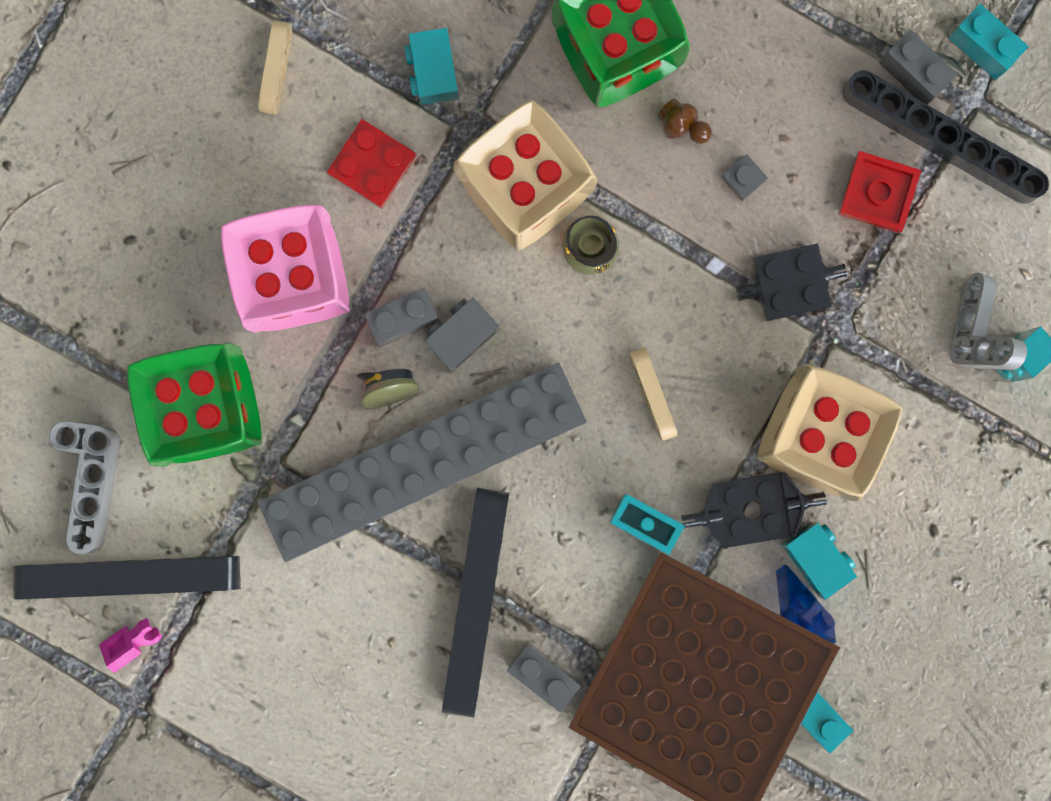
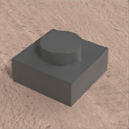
M747 154L721 176L741 201L768 179Z

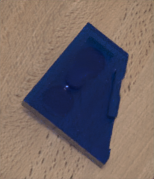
M785 564L776 570L780 616L833 644L836 643L835 621L832 615L821 605L789 566Z

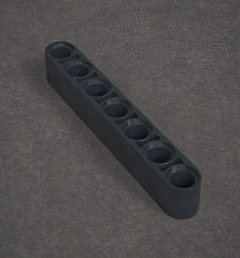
M866 70L858 71L844 85L843 98L850 106L1014 201L1028 204L1048 191L1049 179L1043 171L872 72ZM853 83L863 84L867 89V94L860 95L855 92ZM882 99L891 100L895 105V111L884 109ZM910 115H916L921 118L923 122L922 128L912 125ZM939 131L949 134L951 138L950 144L940 141ZM968 147L974 148L978 152V161L969 158L967 154ZM996 163L1002 164L1007 171L1006 177L997 174L995 170ZM1024 180H1029L1033 183L1035 187L1034 194L1026 191Z
M478 487L476 490L442 713L475 717L509 492Z
M240 556L13 566L14 600L241 589Z

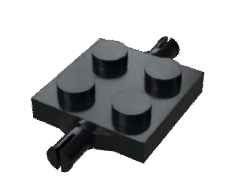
M818 243L754 257L752 259L756 272L755 284L737 287L736 292L737 294L750 292L738 295L739 301L758 297L763 305L766 321L832 307L828 291L829 280L847 277V271L834 274L835 271L846 269V266L843 263L826 268L821 259Z

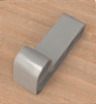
M67 421L59 422L51 428L49 434L52 446L60 451L79 453L66 536L67 545L72 552L77 554L94 553L103 546L105 541L120 438L114 429ZM71 428L74 431L75 438L70 445H67L63 440V435L67 429ZM103 432L107 437V445L104 449L99 450L95 445V439L98 434ZM95 465H98L102 470V477L95 483L90 477V471ZM90 497L97 503V509L93 515L88 514L85 509V503ZM94 521V525L82 524V522ZM82 534H86L87 537H91V542L89 544H86L85 541L81 540Z

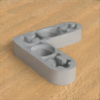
M977 272L972 274L967 280L950 348V359L953 363L967 368L1015 370L1025 361L1027 356L1026 344L1023 341L1008 336H986L997 290V283L993 277ZM976 314L974 323L971 326V321ZM990 346L989 354L985 359V353Z

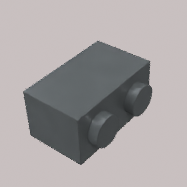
M911 29L879 62L915 98L927 105L958 75Z
M425 287L364 314L380 347L439 321Z
M474 297L468 302L465 298L462 299L450 310L453 314L452 317L444 324L439 320L426 332L429 337L424 342L451 372H454L500 330V326Z
M529 641L522 647L507 669L508 673L560 713L581 686L578 679Z

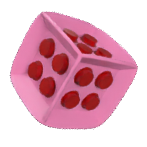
M299 205L242 217L221 226L222 251L233 302L242 326L248 331L256 333L259 331L288 329L328 320L350 312L348 287L338 241L330 223V215L322 205Z

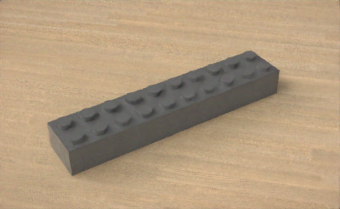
M558 362L262 499L257 503L284 562H288L573 430L587 421Z

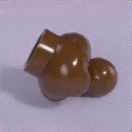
M674 98L668 101L660 110L658 118L663 122V130L668 138H678L688 131L692 141L697 144L706 143L711 138V127L707 122L698 121V111L695 106L689 103L681 104Z

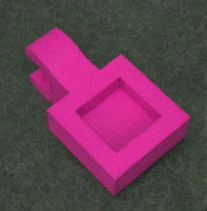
M147 618L139 621L131 630L124 626L99 644L106 667L113 673L117 672L141 654L140 646L153 645L162 636L157 627L152 629Z

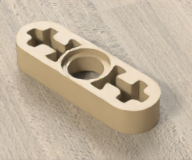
M274 20L272 23L259 94L258 107L260 113L277 115L280 108L292 39V24L289 22Z
M643 347L630 352L629 357L660 440L665 441L676 437L675 424L646 348Z

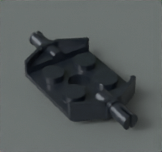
M778 472L712 483L703 510H700L699 513L681 515V520L695 519V521L682 523L685 525L684 529L696 526L707 527L723 549H728L729 547L797 537L805 510L810 507L827 505V500L813 501L814 499L825 498V492L805 495L800 492L786 472ZM751 500L756 501L761 507L760 515L755 519H748L743 513L744 505Z

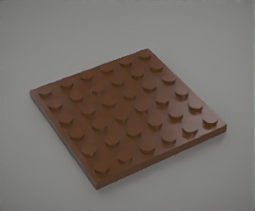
M660 552L568 728L694 801H761L840 647Z

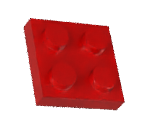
M361 119L328 169L327 174L383 209L417 154Z
M859 151L856 154L838 214L899 234L902 233L922 170Z

